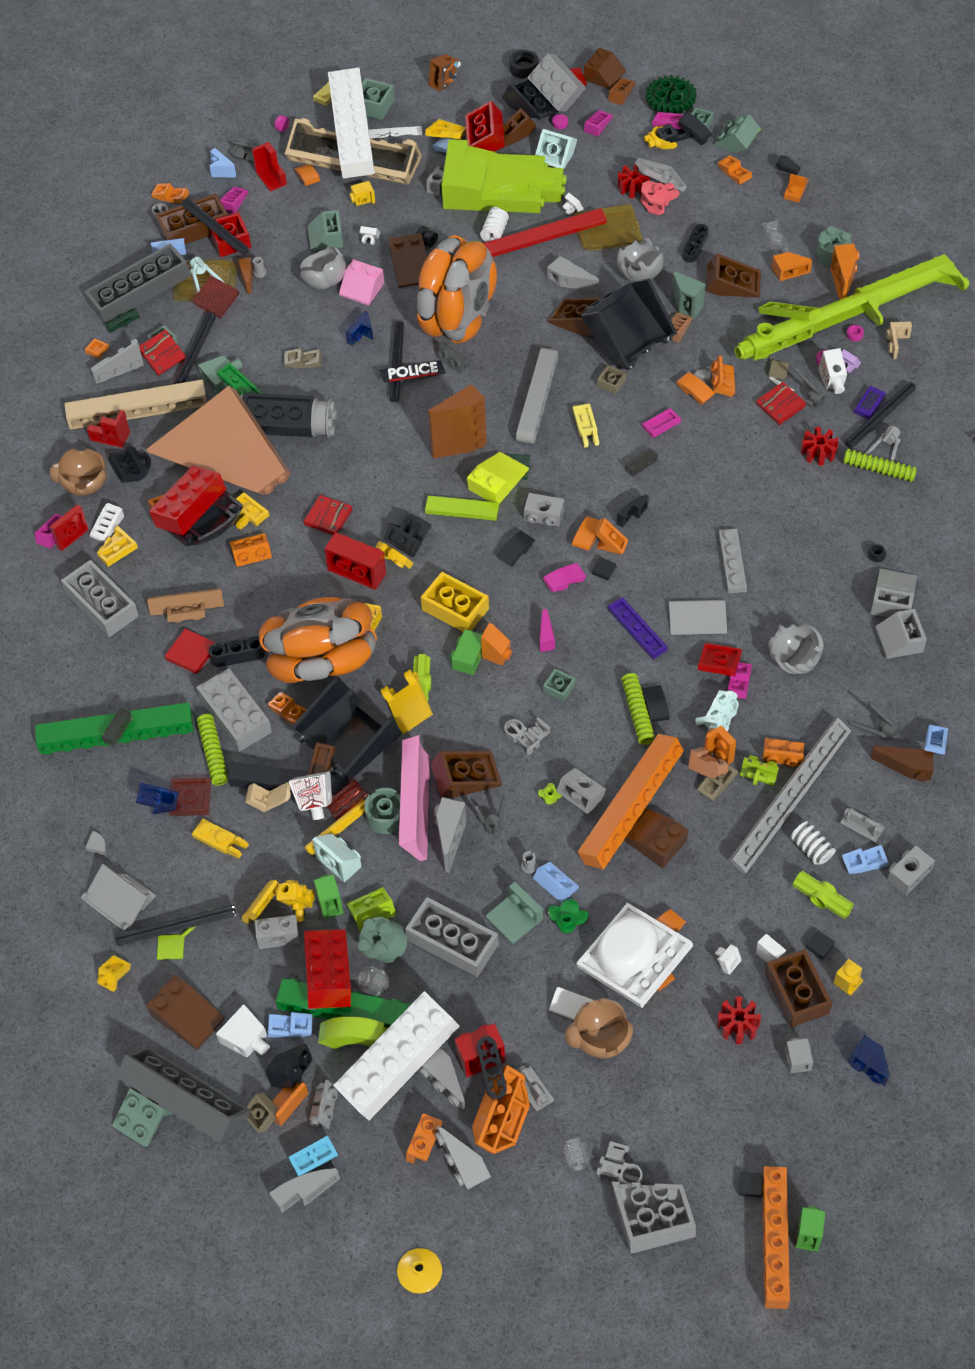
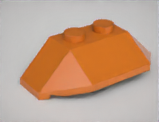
M508 1065L503 1067L507 1086L504 1098L498 1101L492 1100L485 1091L472 1126L475 1144L491 1154H496L516 1145L530 1107L528 1092L524 1083L525 1076ZM500 1076L493 1080L494 1087L491 1092H495L496 1095H499L500 1090H502V1087L498 1088L496 1082L497 1079H501Z

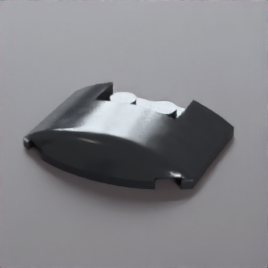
M224 492L183 536L170 531L166 532L184 546L204 544L227 531L239 517L244 506L227 492Z

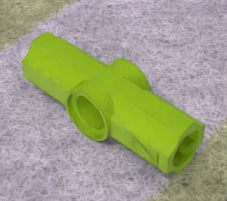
M418 654V656L414 657L413 673H418L420 686L427 702H429L431 659L426 654Z
M804 871L800 872L793 882L792 886L810 897L814 905L821 909L827 908L843 919L848 917L854 907V903L838 894L833 885L826 881L820 882Z

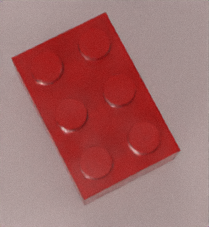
M492 101L465 115L468 146L492 152L505 146L502 112Z
M336 532L325 547L327 571L374 590L377 589L386 575L385 555L379 548H373L361 541L353 540L346 535Z

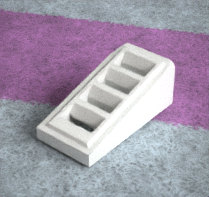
M107 503L98 517L90 537L105 543L106 539L114 532V528L124 518L122 509Z

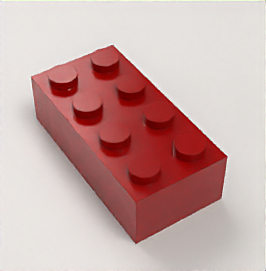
M192 466L149 510L155 527L183 536L226 491L221 474Z
M346 929L304 931L308 1009L351 1007V983Z

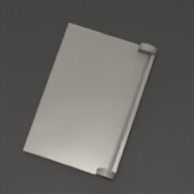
M725 600L669 601L671 635L727 634Z
M102 864L88 891L82 894L81 899L124 932H127L144 905L147 896L106 865Z

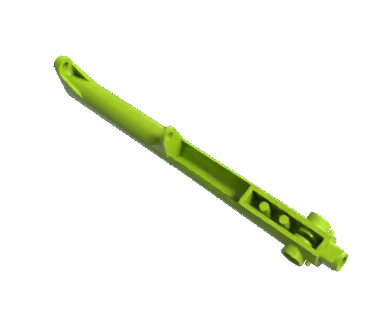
M943 254L912 268H907L897 274H892L885 279H880L870 285L856 288L853 295L820 307L821 315L810 321L791 318L776 325L761 323L758 325L756 333L744 337L743 342L735 346L734 352L738 359L745 360L750 358L754 361L764 359L772 353L809 339L813 334L863 312L879 326L883 324V316L878 310L880 305L933 282L955 285L961 291H964L969 287V280L963 277L954 263Z

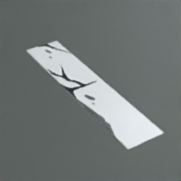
M421 126L369 130L370 138L422 135Z

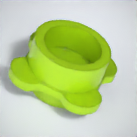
M553 783L547 784L546 788L538 791L539 797H542L543 801L548 805L555 803L557 799L562 797L556 792L557 789Z

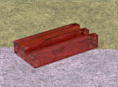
M353 780L332 797L331 804L326 807L334 818L338 820L368 795L358 782ZM360 791V794H358L354 799L351 800V798ZM343 804H346V805H345L344 807H342L339 811L335 812V811H336L338 808H340Z

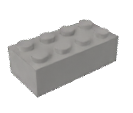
M91 560L61 580L65 594L108 637H111L139 617L135 603Z
M229 668L196 687L200 701L239 752L272 733L269 719Z
M426 897L405 929L409 942L477 978L499 945L497 933Z

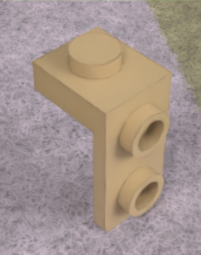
M911 321L890 322L889 330H886V339L890 340L888 350L889 353H892L893 359H897L899 349L897 338H910L912 330Z
M287 782L268 791L253 783L248 787L245 803L262 812L268 811L289 800L291 787Z

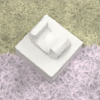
M568 193L565 196L567 203L563 205V208L568 215L573 214L574 211L580 214L584 210L580 201L572 194Z
M361 226L362 243L365 244L366 240L370 238V244L374 245L375 238L379 239L380 236L378 229Z
M730 945L726 950L719 947L715 952V955L719 956L717 960L721 965L722 971L728 975L742 961L738 948Z

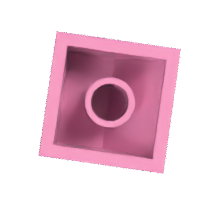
M353 259L345 270L339 295L370 305L384 284L383 269Z

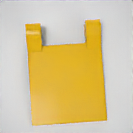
M411 670L404 673V677L409 685L398 693H395L393 688L389 689L388 686L380 690L382 696L388 702L402 734L407 733L433 715L420 686L419 675L417 672L412 673Z

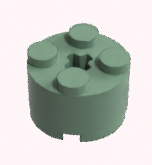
M833 226L828 227L818 237L816 249L818 260L822 264L831 267L834 246L852 244L851 234L836 229Z
M379 788L375 790V793L366 798V820L372 831L380 834L399 832L400 795L396 790L392 788Z
M383 917L367 919L364 922L359 936L358 949L367 957L384 963H392L398 956L401 957L407 947V934L404 933L402 925Z

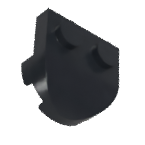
M128 446L125 452L109 453L108 460L121 483L142 480L148 474L151 466L150 456L145 451L143 453L136 451V447Z

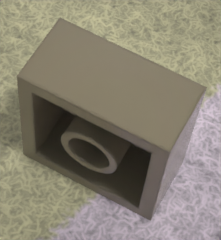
M607 365L597 379V387L617 394L626 381L627 373Z
M265 1093L256 1094L247 1106L251 1111L246 1120L258 1133L266 1132L276 1119L275 1114L279 1109Z

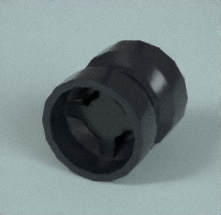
M424 225L419 227L416 234H422L424 245L429 248L434 246L438 240V234L435 231H430Z

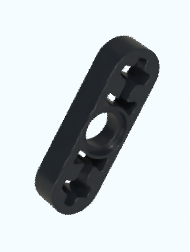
M697 224L693 228L683 249L682 258L685 262L692 263L697 260L708 237L709 229L705 224ZM692 242H699L700 244H699V245H693V244H691V243H692Z
M485 1036L477 1043V1053L487 1095L490 1099L498 1101L504 1098L507 1086L496 1041L489 1036ZM484 1042L492 1045L490 1048V1058H487L486 1050L481 1049ZM488 1063H495L497 1065L498 1071L495 1074L487 1073L485 1066ZM500 1076L501 1079H497L496 1082L498 1088L502 1087V1090H500L499 1095H496L495 1092H491L494 1087L493 1080L488 1082V1079H495Z

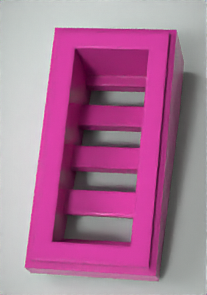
M598 110L584 123V132L598 137L613 118V115Z
M233 187L220 200L226 212L236 213L249 192L238 187Z
M55 513L35 532L37 544L49 549L55 545L50 525L61 518L62 515Z
M543 609L541 617L540 652L555 649V638L547 609Z

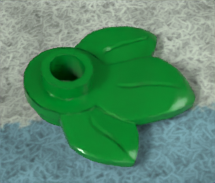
M566 899L561 903V906L550 905L548 908L549 918L556 922L557 927L562 933L573 932L576 926L585 923L589 916L588 911L579 910L578 902L574 899Z

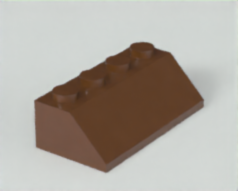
M216 193L192 201L213 219L228 215ZM182 205L155 214L164 241L184 238V242L187 244L210 236L209 227Z

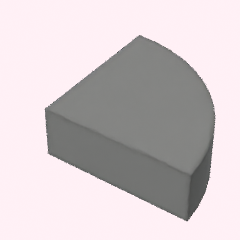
M711 366L700 371L697 370L694 375L703 382L710 383L712 378Z
M92 831L86 845V851L106 855L107 848L103 837L99 833Z

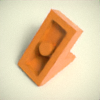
M790 174L784 199L800 202L809 179Z
M606 518L599 520L594 532L600 539L596 548L622 555L629 540Z

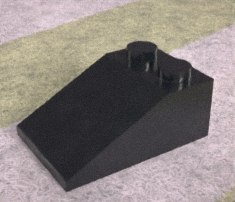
M528 77L509 84L502 96V99L511 109L518 111L522 108L528 116L538 120L559 112Z

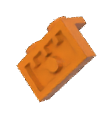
M718 356L712 362L710 368L712 371L711 384L713 385V392L733 397L735 394L734 366L723 364L722 356Z
M265 533L230 542L237 567L272 558Z
M719 726L707 732L704 748L708 749L709 756L715 752L718 759H724L729 765L734 761L736 740L722 726Z
M765 738L762 761H772L777 764H786L789 767H797L803 761L804 743Z
M424 1113L422 1114L406 1152L407 1162L414 1164L416 1158L423 1161L428 1160L436 1141L434 1134L437 1131L435 1127H441L442 1120Z

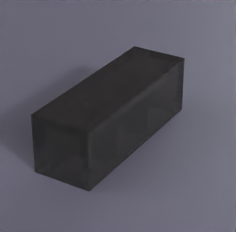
M650 447L625 464V471L631 477L635 476L658 461V454Z
M122 708L119 709L102 735L104 743L115 747L133 719L130 711Z

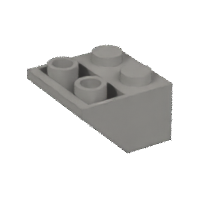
M915 609L896 612L875 627L886 659L924 652L927 639Z

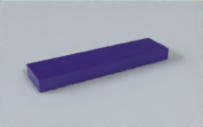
M623 597L607 606V610L652 660L668 651L666 644Z

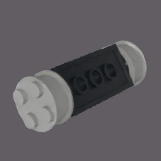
M246 392L240 396L265 435L296 437L327 435L328 438L335 436L334 420H337V409H335V402L332 399H329V401H318L314 396Z

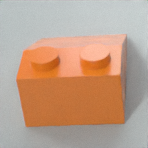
M854 243L835 245L833 248L830 270L839 300L848 297L855 272H857L859 251L856 250Z

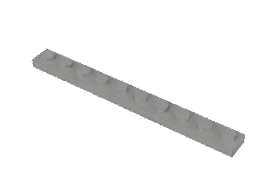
M835 718L730 857L729 861L742 874L747 873L850 734L851 730L839 718Z

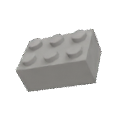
M547 53L528 76V79L558 111L566 112L586 89L556 54Z

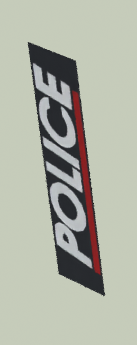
M441 360L379 369L384 383L446 373Z

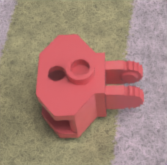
M646 181L641 189V203L649 213L661 215L664 213L665 207L669 205V201L677 198L680 193L677 189H674V184L671 182L663 185L662 183Z

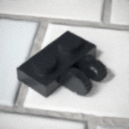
M407 516L400 527L391 523L383 540L410 557H415L423 542L415 537L421 528V523L415 522L408 533L406 530L410 527L413 519Z

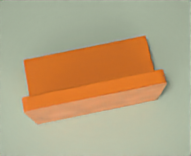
M302 1082L299 1085L297 1083L293 1089L283 1088L272 1102L279 1109L275 1114V1123L282 1126L308 1095L306 1084Z

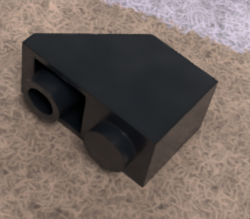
M301 1044L273 1058L265 1069L271 1086L289 1089L295 1087L313 1061L307 1044Z

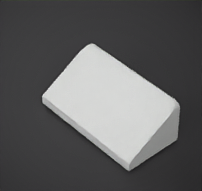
M557 987L549 1011L574 1020L578 1010L585 1003L594 1000Z

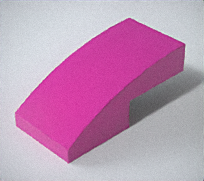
M578 563L549 573L544 576L543 580L551 592L566 590L569 584L583 582L586 575Z
M739 662L736 676H730L727 691L735 692L738 695L737 698L746 699L752 664Z

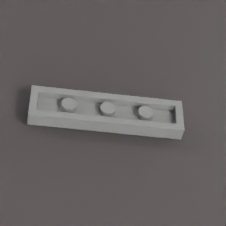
M719 530L728 593L747 592L738 530Z

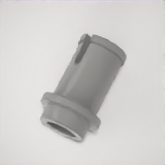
M261 257L253 259V274L257 278H263L267 273Z
M531 851L523 854V862L521 864L522 870L527 874H532L537 870L536 856L534 853L531 856Z

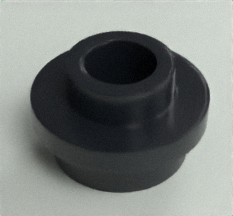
M875 544L869 548L868 557L874 562H881L886 558V550L882 545Z

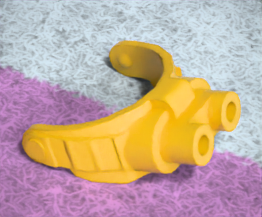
M664 126L654 127L648 135L643 136L644 141L648 142L649 148L673 149L677 147L676 142L670 143L656 136V130Z

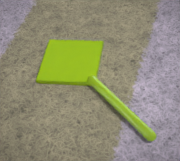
M195 927L188 928L181 935L158 936L157 960L183 959L184 937Z

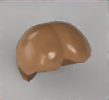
M73 448L63 454L59 462L51 466L49 471L50 478L54 482L59 483L66 491L77 496H88L97 492L105 484L107 478L103 456L91 449L76 451Z
M604 998L585 1003L576 1013L574 1022L567 1027L564 1037L569 1046L580 1048L584 1053L592 1057L605 1059L614 1057L626 1049L633 1035V1026L627 1020L625 1010L618 1002Z

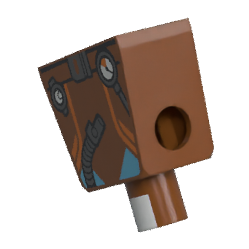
M447 54L431 59L428 86L441 92L456 79L457 68L461 65L460 61Z

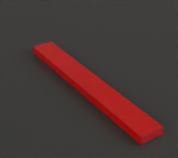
M602 208L483 244L490 251L492 257L606 224L607 219Z

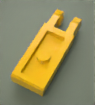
M205 819L201 820L192 833L193 838L238 859L242 854L232 845L236 844L245 849L249 845L241 837Z

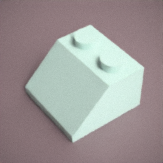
M542 129L535 155L545 156V163L556 168H563L564 170L574 153L577 139Z
M327 834L312 839L316 858L343 882H346L361 868V856L356 850H350L342 838H336L333 834Z

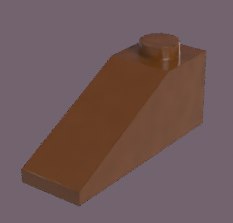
M522 108L503 125L505 146L501 149L526 138L537 127Z
M873 745L871 759L910 779L918 781L931 780L933 752L926 751L925 749Z

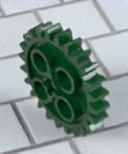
M664 75V79L658 77V81L653 79V83H649V86L646 87L645 98L648 106H652V110L657 109V113L663 111L664 113L674 112L678 114V112H681L683 114L684 110L689 111V107L692 108L693 104H695L697 92L694 84H690V80L685 81L684 77L679 79V76L673 78V75L668 78Z

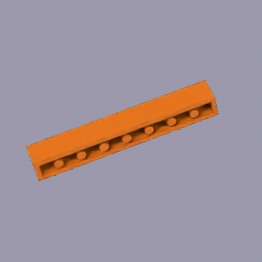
M662 734L656 736L578 850V854L585 865L603 870L682 755L684 750L678 738Z

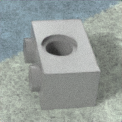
M529 493L524 508V520L531 523H542L548 526L560 527L564 513V499Z
M574 768L561 777L556 792L588 814L601 804L606 789Z
M917 846L911 851L909 849L906 850L901 856L902 860L898 863L894 862L888 869L887 881L905 895L932 871L935 863L933 858Z
M296 915L255 920L256 940L259 949L300 944Z

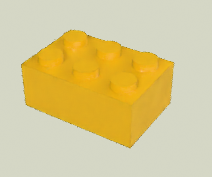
M441 572L421 596L422 611L462 632L465 629L472 631L489 610V596Z

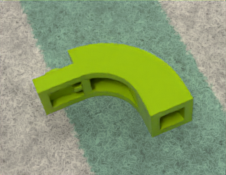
M332 1018L321 1023L318 1043L333 1049L348 1044H360L371 1047L388 1028L384 1027L383 1022L368 1018Z

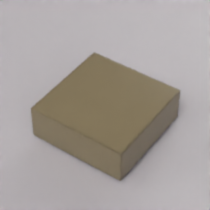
M772 360L769 377L786 380L789 363Z

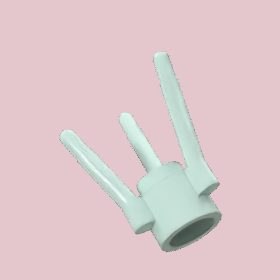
M195 257L190 261L192 268L190 272L198 293H200V286L196 274H203L206 270L222 285H226L200 257Z

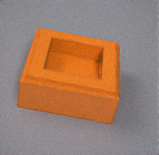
M94 338L85 348V353L100 359L108 350L109 345Z

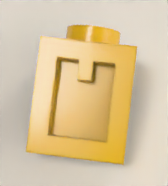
M113 955L99 967L97 983L114 992L117 989V981L130 970L131 964Z

